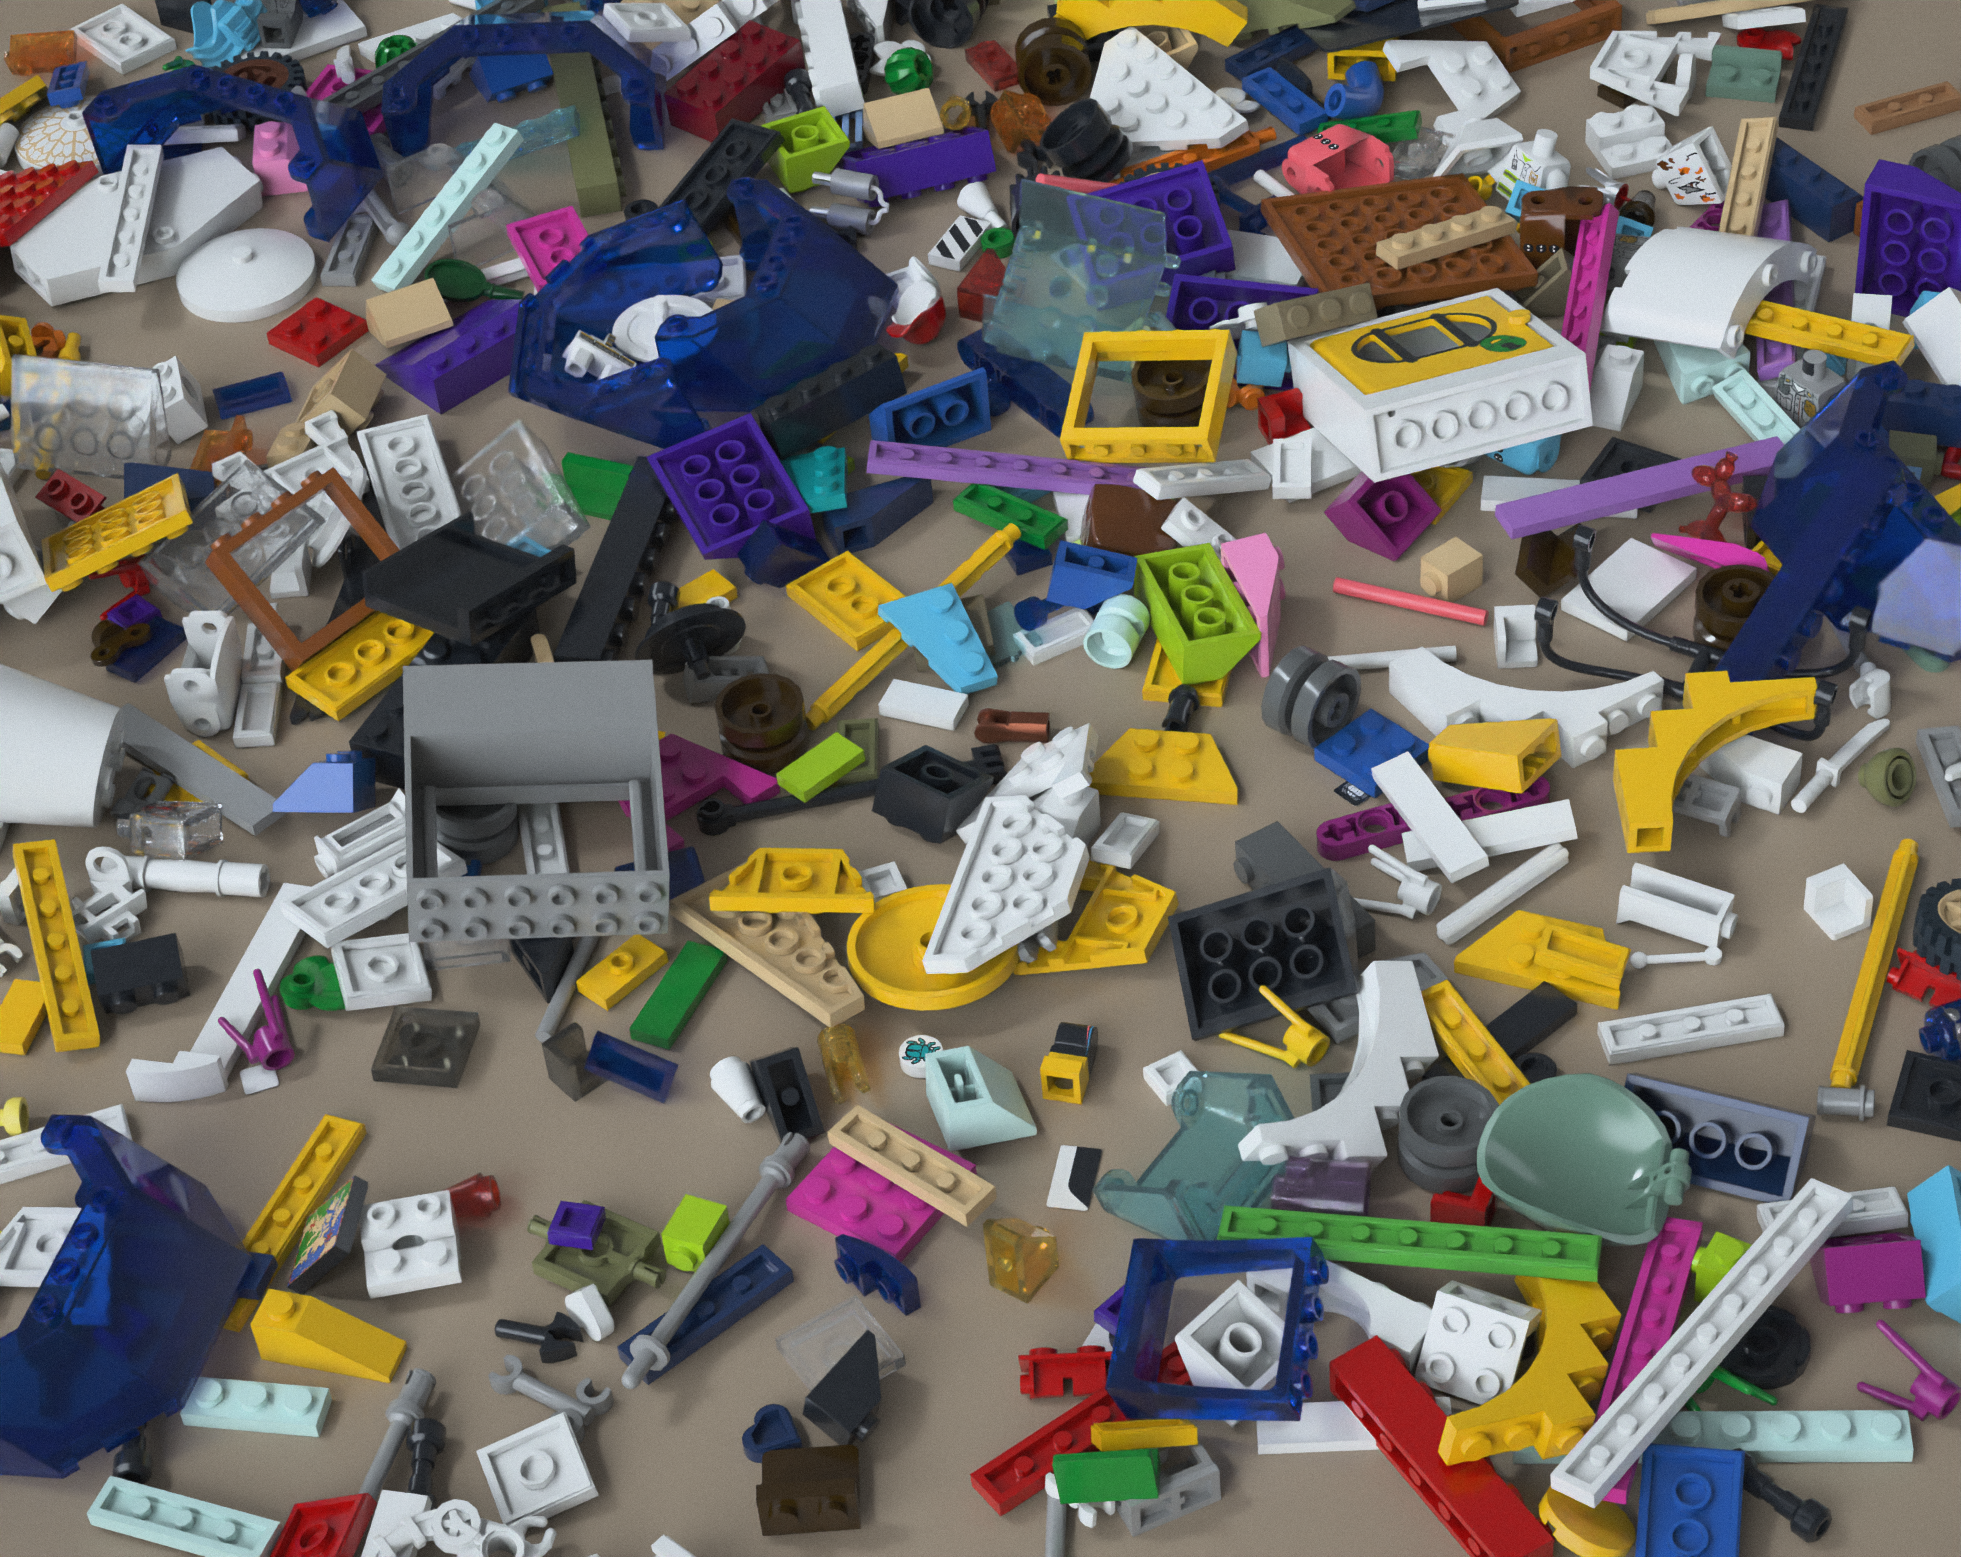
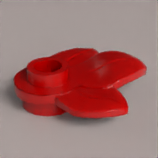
M1761 27L1742 30L1737 35V45L1739 47L1781 51L1783 53L1782 59L1789 61L1793 60V46L1800 44L1802 40L1800 36L1790 31H1765Z

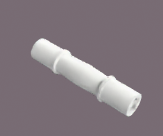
M145 855L144 857L125 856L133 878L132 889L140 890L142 888L145 892H150L151 889L177 892L216 893L218 897H225V895L265 897L269 889L270 873L266 864L228 862L223 859L219 860L218 863L188 859H155L152 855ZM103 858L101 868L111 870L118 867V864L112 858Z

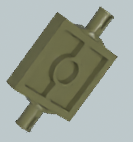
M586 1200L582 1201V1204L596 1205ZM605 1209L606 1220L594 1249L587 1250L549 1244L547 1232L551 1222L538 1215H534L533 1220H529L527 1226L528 1233L547 1240L545 1247L531 1262L535 1275L573 1292L594 1283L607 1307L613 1304L626 1286L633 1282V1280L638 1279L654 1286L656 1289H659L661 1284L663 1285L666 1279V1271L646 1263L661 1245L659 1231Z

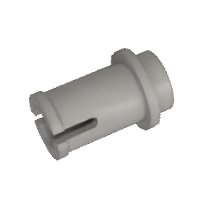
M1819 1085L1817 1115L1859 1116V1121H1864L1865 1117H1874L1875 1090L1866 1089V1085H1861L1860 1089L1824 1087Z

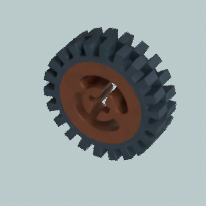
M261 51L260 56L255 57L254 52L247 53L248 58L242 59L240 55L233 56L234 62L231 63L226 59L220 62L221 67L214 66L211 68V73H206L204 76L205 81H202V91L210 120H214L216 125L243 124L245 127H249L250 132H254L255 125L268 121L285 122L284 118L297 103L291 95V90L295 86H301L305 92L307 91L304 69L302 65L300 66V62L297 59L292 60V56L285 55L282 57L281 53L274 52L269 57L268 51Z

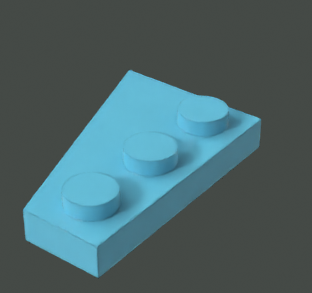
M952 583L878 605V615L886 623L891 622L901 632V638L910 647L915 646L929 660L928 665L955 692L970 694L997 685L998 675Z

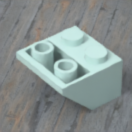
M970 1046L925 1054L926 1095L950 1152L1037 1135L1036 1125L1012 1071Z

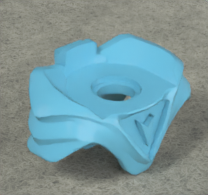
M217 0L213 5L205 1L196 2L191 7L194 45L185 51L191 54L193 59L200 61L204 68L221 67L220 62L226 59L231 63L234 62L233 56L240 55L243 49L250 52L261 40L257 18L260 13H266L267 9L261 0H236L235 3Z

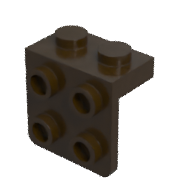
M848 1444L770 1450L764 1453L762 1456V1484L756 1485V1503L762 1535L774 1536L861 1529L860 1461L858 1448Z

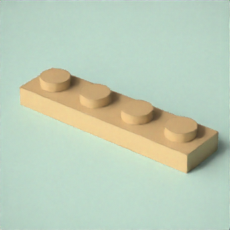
M1485 206L1469 214L1456 215L1449 220L1436 224H1427L1420 229L1407 233H1398L1391 238L1379 241L1376 246V255L1396 270L1514 234L1516 220L1503 212L1499 207Z
M858 1104L828 1131L829 1144L966 1227L997 1199L996 1186Z

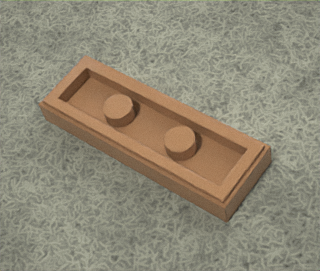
M1948 81L1859 105L1855 107L1854 118L1870 135L1959 111L1961 110V94Z

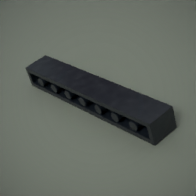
M637 457L553 655L555 662L618 661L621 647H626L628 643L630 625L632 621H636L638 618L641 598L648 594L652 571H657L661 549L663 546L668 545L670 527L672 522H676L679 517L651 468L647 457Z

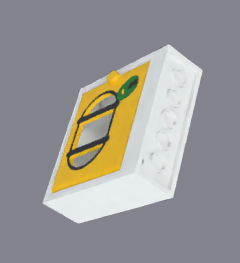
M1498 288L1287 341L1294 388H1299L1302 392L1304 418L1374 483L1593 426L1586 353Z

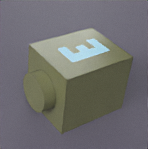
M1890 430L1883 457L1882 481L1898 477L1904 487L1930 490L1933 475H1940L1943 462V452H1937V436Z

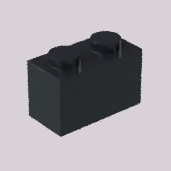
M176 933L91 951L97 994L106 1014H127L136 1010L137 1007L155 1003L168 1005L178 1001L179 998L190 996L183 950Z

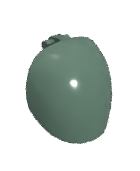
M1591 1073L1566 1074L1547 1078L1526 1085L1507 1097L1494 1111L1485 1125L1478 1145L1476 1160L1477 1172L1482 1183L1512 1210L1547 1231L1602 1236V1246L1638 1245L1648 1243L1657 1237L1665 1223L1669 1205L1682 1204L1684 1192L1690 1187L1692 1169L1688 1165L1689 1153L1680 1148L1672 1150V1142L1666 1127L1645 1102L1624 1086L1608 1078Z

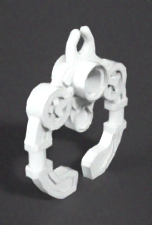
M453 1499L442 1503L437 1509L425 1511L412 1517L406 1516L401 1520V1526L385 1537L378 1534L372 1538L373 1547L366 1557H396L395 1553L410 1543H413L419 1550L426 1545V1542L432 1540L442 1551L456 1554L457 1557H489L492 1553L499 1550L507 1551L514 1557H542L552 1548L557 1532L554 1528H548L545 1530L541 1543L531 1544L526 1541L525 1533L530 1527H545L548 1523L545 1516H527L507 1526L480 1518L477 1508L468 1501Z

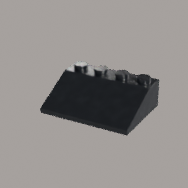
M1331 867L1168 916L1191 1037L1194 1041L1283 1016L1259 992V988L1262 985L1267 986L1294 1012L1360 993L1356 921L1348 884Z

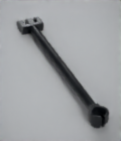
M991 744L971 748L972 760L965 761L964 763L994 776L992 785L998 784L1007 775L999 746ZM879 778L826 788L806 803L794 795L732 806V803L724 804L717 798L706 799L700 804L696 813L699 830L706 835L716 836L726 832L730 827L736 826V822L875 796Z

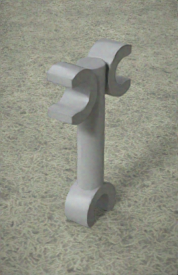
M506 1355L503 1358L506 1370L511 1374L500 1376L491 1371L488 1375L491 1387L495 1392L507 1395L519 1391L556 1410L549 1418L566 1412L579 1444L585 1437L584 1425H590L595 1416L608 1412L614 1402L612 1391L607 1387L599 1396L591 1398L594 1393L592 1379L588 1377L577 1385L576 1400L525 1374L522 1362L514 1355Z

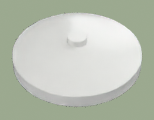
M246 229L218 236L196 248L180 264L176 274V285L181 302L193 314L216 322H248L278 314L299 302L313 287L317 277V266L311 247L302 238L277 229Z

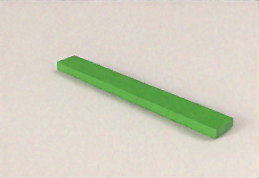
M1224 1205L1217 1236L1218 1251L1598 1282L1602 1236Z

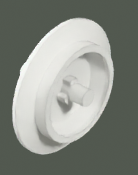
M657 295L640 301L626 309L615 321L612 334L616 336L614 341L616 347L624 355L651 365H672L683 362L704 349L713 340L718 324L716 315L710 306L696 298L682 295Z
M360 466L348 477L342 474L340 476L361 501L365 489L367 471ZM326 492L323 493L315 506L305 538L306 546L313 549L312 565L316 568H321L328 562L348 529L352 536L359 537L358 532Z

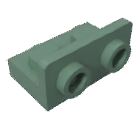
M1715 45L1712 50V65L1706 83L1705 96L1775 103L1781 81L1783 53L1777 50Z

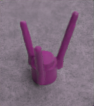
M257 968L253 971V975L269 1025H265L255 1032L254 1042L251 1045L225 1017H220L218 1023L245 1052L250 1064L261 1062L264 1069L273 1071L291 1063L295 1053L289 1042L279 997L272 995L270 998L262 971Z
M1878 1320L1876 1322L1877 1328L1921 1371L1910 1388V1393L1915 1396V1401L1913 1402L1864 1382H1859L1856 1386L1857 1389L1874 1398L1908 1410L1921 1421H1924L1929 1414H1932L1938 1420L1946 1418L1961 1399V1387L1941 1372L1935 1370L1884 1320Z

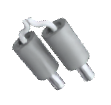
M836 168L832 174L815 171L812 175V182L814 184L830 186L832 194L873 201L878 194L880 205L885 207L880 209L876 215L872 209L840 203L831 204L829 209L812 206L809 210V216H816L821 220H826L827 224L833 229L843 230L852 226L856 233L870 235L875 225L881 220L882 214L889 212V203L883 200V193L879 188L877 175Z

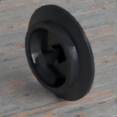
M703 603L685 606L664 615L650 626L645 638L636 649L635 660H652L653 674L682 672L687 662L688 668L694 670L697 680H703L711 675L707 665L710 661L709 656H722L731 650L743 637L746 623L740 613L714 604Z

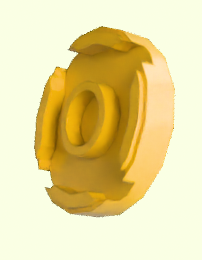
M1550 1486L1538 1505L1539 1515L1543 1524L1546 1525L1549 1520L1556 1528L1552 1534L1557 1538L1556 1540L1581 1557H1625L1636 1541L1635 1527L1627 1514L1614 1502L1602 1500L1594 1509L1552 1489Z

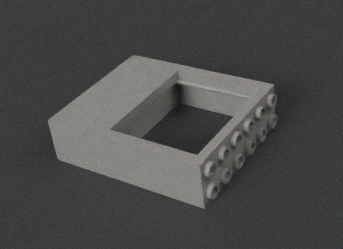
M652 660L403 666L406 876L409 942L668 933L670 873ZM630 800L635 871L438 877L436 806Z

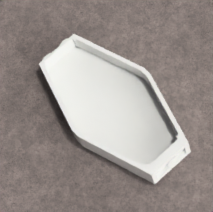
M223 147L162 161L137 285L176 275L180 264L196 248L211 239L233 232L263 208L261 194L263 192V184L258 175L251 173L236 156L233 157ZM122 171L102 175L91 181L10 246L15 272L49 305L56 306L108 293L100 292L98 278Z

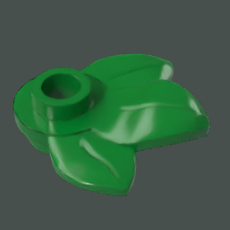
M315 955L299 961L295 964L293 973L284 977L280 982V994L283 997L284 1003L290 1008L306 1010L315 1006L325 1011L345 1009L334 963L330 964L326 956Z

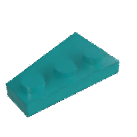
M824 446L812 453L789 456L784 460L779 459L810 513L847 508L848 459L845 447Z

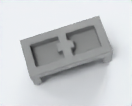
M1690 774L1674 801L1672 811L1719 825V834L1729 838L1731 835V822L1738 823L1741 816L1740 788Z
M1198 1442V1445H1189L1193 1454L1188 1456L1187 1461L1160 1472L1159 1498L1128 1499L1115 1502L1116 1510L1133 1537L1221 1500L1220 1470L1216 1463H1213L1200 1442Z

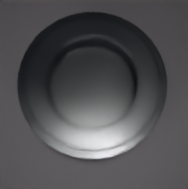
M646 199L629 203L624 209L626 225L635 230H645L654 227L655 223L651 217L658 209L657 204Z
M1526 1053L1514 1061V1064L1530 1084L1557 1076L1555 1062L1544 1054Z

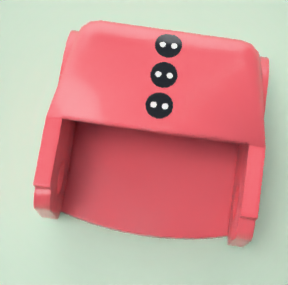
M1337 124L1289 148L1288 158L1282 162V172L1288 184L1299 194L1321 191L1332 192L1336 189L1390 183L1394 180V157L1389 151V146L1373 135L1343 124Z

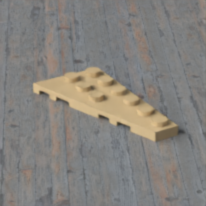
M746 862L669 900L670 914L828 1027L832 1028L865 1010L864 995L846 967L840 966L836 960L833 947L829 942L825 943L821 937V929L810 913L710 911V893L714 889L723 891L730 884L729 875Z

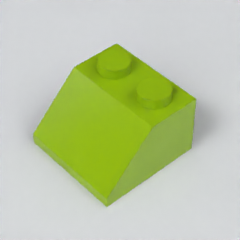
M825 106L761 125V127L779 131L785 139L768 160V164L789 194L803 192L811 187L820 185L812 182L813 173L816 171L830 174L850 147V140Z

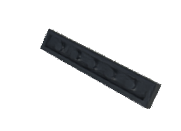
M1820 4L1814 5L1779 115V127L1807 131L1814 130L1846 26L1849 8Z

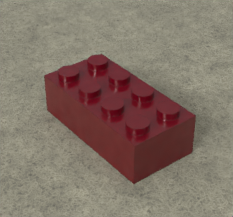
M749 20L664 93L671 126L713 142L732 118L749 123L762 111L763 104L766 102L770 104L771 98L784 92V77L790 70L796 68L806 70L801 41Z

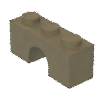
M1370 283L1277 302L1253 311L1262 347L1378 318Z

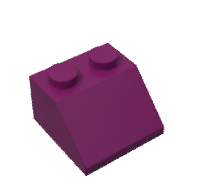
M1361 471L1324 511V514L1349 542L1395 561L1442 510L1411 474L1374 483Z
M1893 1232L1828 1238L1810 1259L1820 1301L1828 1306H1835V1313L1864 1311V1303L1883 1302L1884 1309L1912 1307V1299L1926 1298L1921 1241L1904 1233Z

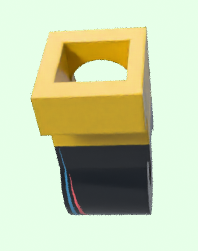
M1061 1022L1059 1024L1055 1043L1051 1046L1049 1055L1044 1056L1040 1067L1043 1099L1082 1105L1097 1053V1027ZM1058 1078L1072 1079L1073 1088L1061 1089L1054 1083Z

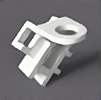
M103 846L90 850L85 862L90 878L89 881L95 895L84 902L78 897L71 900L75 908L72 911L76 932L90 944L101 937L106 941L125 937L126 942L142 933L139 919L135 916L147 909L146 893L142 888L135 893L133 892V878L128 862L121 852L111 847ZM102 856L112 858L116 861L118 867L111 870L100 868L95 863V859ZM104 909L106 910L105 912H103V913L100 914L99 916H97V917L95 916L96 914H98V913L101 912L102 910H104ZM124 925L127 930L118 935L116 929Z

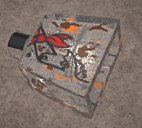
M157 801L131 812V814H120L116 825L117 834L121 838H130L131 851L136 855L186 861L223 843L221 803Z

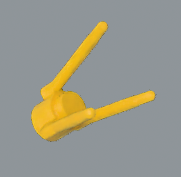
M1265 985L1260 986L1259 992L1292 1023L1283 1037V1043L1287 1045V1051L1236 1033L1225 1032L1218 1034L1222 1039L1283 1060L1293 1068H1296L1301 1061L1310 1067L1316 1065L1324 1057L1330 1045V1038L1307 1023Z

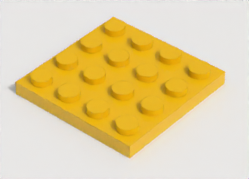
M176 473L42 539L44 579L51 592L60 588L62 591H69L83 582V577L95 571L98 574L108 572L118 565L117 560L129 554L136 557L148 552L153 548V542L167 536L168 539H174L184 534L189 529L188 525L193 523L185 485L179 474Z

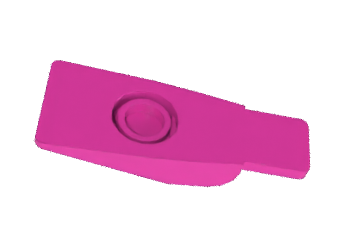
M1659 533L1651 534L1654 546L1713 569L1742 564L1759 567L1769 572L1768 565L1763 556L1734 543ZM1778 572L1777 578L1783 583L1786 596L1803 601L1806 592L1804 588L1799 587L1801 581L1790 575Z

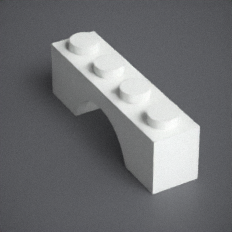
M1261 1254L1246 1273L1247 1288L1281 1320L1288 1323L1299 1316L1312 1312H1333L1347 1316L1364 1329L1369 1339L1378 1335L1389 1349H1396L1403 1357L1407 1370L1413 1377L1415 1376L1432 1309L1422 1302H1414L1391 1291L1382 1283L1372 1282L1351 1272L1340 1263H1333L1325 1259Z

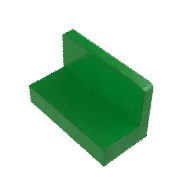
M567 452L561 460L565 486L554 499V507L560 510L611 520L634 466Z
M1158 1448L1056 1454L1053 1456L1052 1466L1060 1504L1159 1498L1161 1460Z

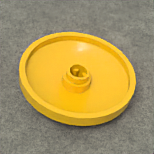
M934 884L913 887L893 893L875 903L874 913H862L853 924L848 935L847 955L850 972L854 980L873 998L888 1005L909 1010H943L974 1002L1000 987L1010 977L1020 958L1018 954L1019 943L968 973L926 974L922 960L951 887L949 884Z

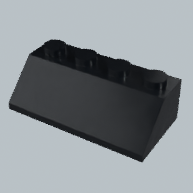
M876 343L862 348L858 354L843 362H836L830 365L826 371L813 378L800 381L796 387L783 394L768 398L764 404L752 409L751 415L776 456L780 460H784L871 413L881 404L901 397L907 393L897 355Z

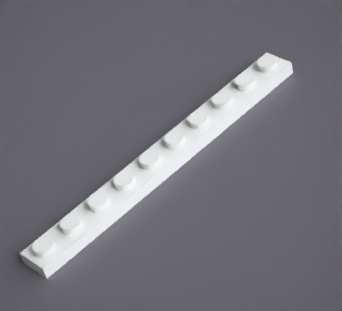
M1811 1178L1550 1474L1551 1488L1595 1509L1853 1210V1195Z

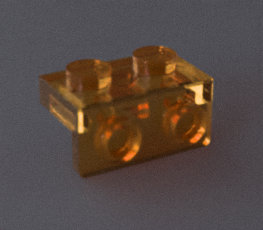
M74 30L10 35V51L4 53V61L12 75L30 76L33 73H53L55 67L76 63L77 35Z
M1004 89L999 100L993 104L990 119L1007 152L1015 154L1023 138L1040 143L1042 134L1051 123V119L1043 108L1041 100L1027 92L1022 95Z
M236 415L230 431L205 430L190 469L212 472L213 463L239 451L246 455L247 451H251L253 433L251 429H247L245 416ZM215 478L217 487L224 486L227 489L229 484Z

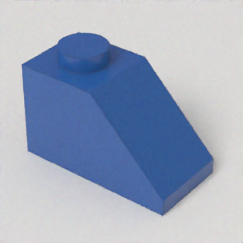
M1060 540L1050 576L1046 601L1059 603L1063 606L1087 609L1130 590L1134 583L1137 558Z

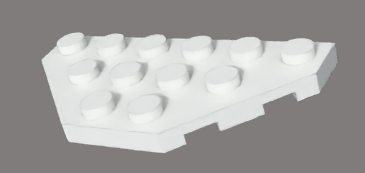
M1128 27L1104 43L1090 98L1098 101L1109 114L1112 121L1111 124L1119 126L1123 135H1126L1132 141L1133 152H1141L1142 146H1159L1161 151L1188 150L1189 144H1207L1208 149L1223 148L1249 131L1247 120L1135 27Z
M1025 795L985 797L922 962L926 974L968 973L1071 913L1090 859L1086 844L1078 837L1073 839L1066 834L1064 826L1048 813L1041 814L1036 810L1033 801Z

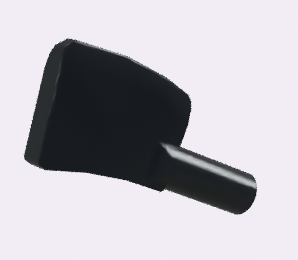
M1285 57L1280 58L1277 61V73L1325 110L1324 102L1312 93L1313 86L1309 77Z

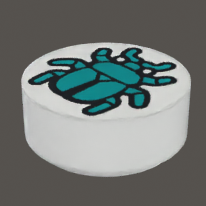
M927 1035L913 1036L904 1041L899 1048L900 1066L903 1072L914 1078H926L925 1054L943 1051L941 1043L936 1038Z

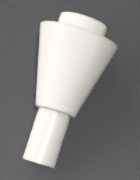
M983 182L970 183L961 190L957 200V205L961 210L979 220L991 222V228L1001 227L1009 229L1006 222L998 215V211Z

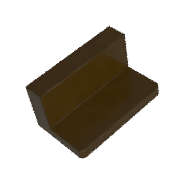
M1577 523L1558 536L1549 530L1522 537L1515 575L1540 598L1547 596L1577 577V570L1574 566L1575 548L1572 547L1575 532L1578 526L1582 525L1581 523Z

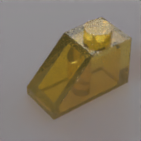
M988 1218L983 1223L989 1285L1028 1304L1059 1267L1056 1236L1041 1226H1033L1018 1218Z

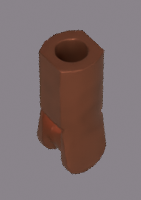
M992 708L982 709L978 713L977 721L979 724L975 727L974 735L983 743L1008 741L1048 743L1049 713L1009 712Z

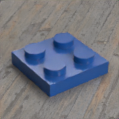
M1371 708L1314 748V760L1375 799L1383 791L1374 781L1371 768L1405 752H1409L1417 764L1421 766L1429 760V744Z

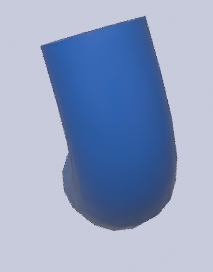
M1361 61L1352 65L1345 74L1348 85L1334 84L1326 94L1324 108L1326 114L1332 118L1346 120L1374 116L1378 113L1384 100L1383 80L1378 66L1372 61Z

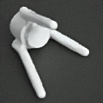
M1370 845L1368 851L1379 858L1371 859V865L1401 881L1397 897L1403 900V904L1354 899L1364 909L1401 914L1413 920L1418 912L1429 916L1440 899L1442 885L1429 880L1427 875L1413 870L1377 846Z

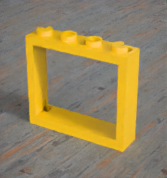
M1177 329L1172 331L1084 332L1060 437V442L1067 459L1099 463L1216 462L1238 354L1230 330ZM1212 360L1199 427L1084 428L1099 361Z

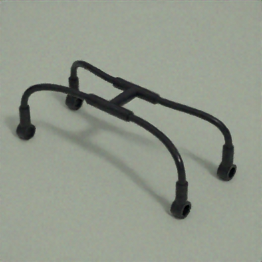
M1579 525L1575 532L1572 547L1575 548L1574 566L1577 570L1580 586L1592 605L1608 619L1629 632L1669 647V650L1675 653L1695 658L1688 673L1706 672L1710 663L1736 671L1743 669L1781 678L1815 677V679L1838 675L1848 670L1857 661L1860 652L1865 649L1867 630L1871 622L1873 610L1858 605L1852 611L1848 626L1851 629L1848 644L1850 652L1848 656L1838 664L1817 669H1794L1745 660L1742 655L1677 636L1671 638L1649 630L1614 611L1596 594L1588 578L1596 529ZM1546 597L1539 599L1534 614V620L1537 621L1536 638L1540 642L1544 656L1549 661L1570 671L1622 681H1629L1643 675L1584 664L1558 655L1552 649L1550 642L1553 639L1554 619L1559 603ZM1661 677L1664 679L1663 694L1683 700L1685 679L1681 683ZM1824 680L1819 682L1813 702L1816 705L1814 724L1816 726L1813 730H1800L1783 723L1767 728L1802 741H1813L1820 738L1825 732L1826 727L1830 724L1838 685Z

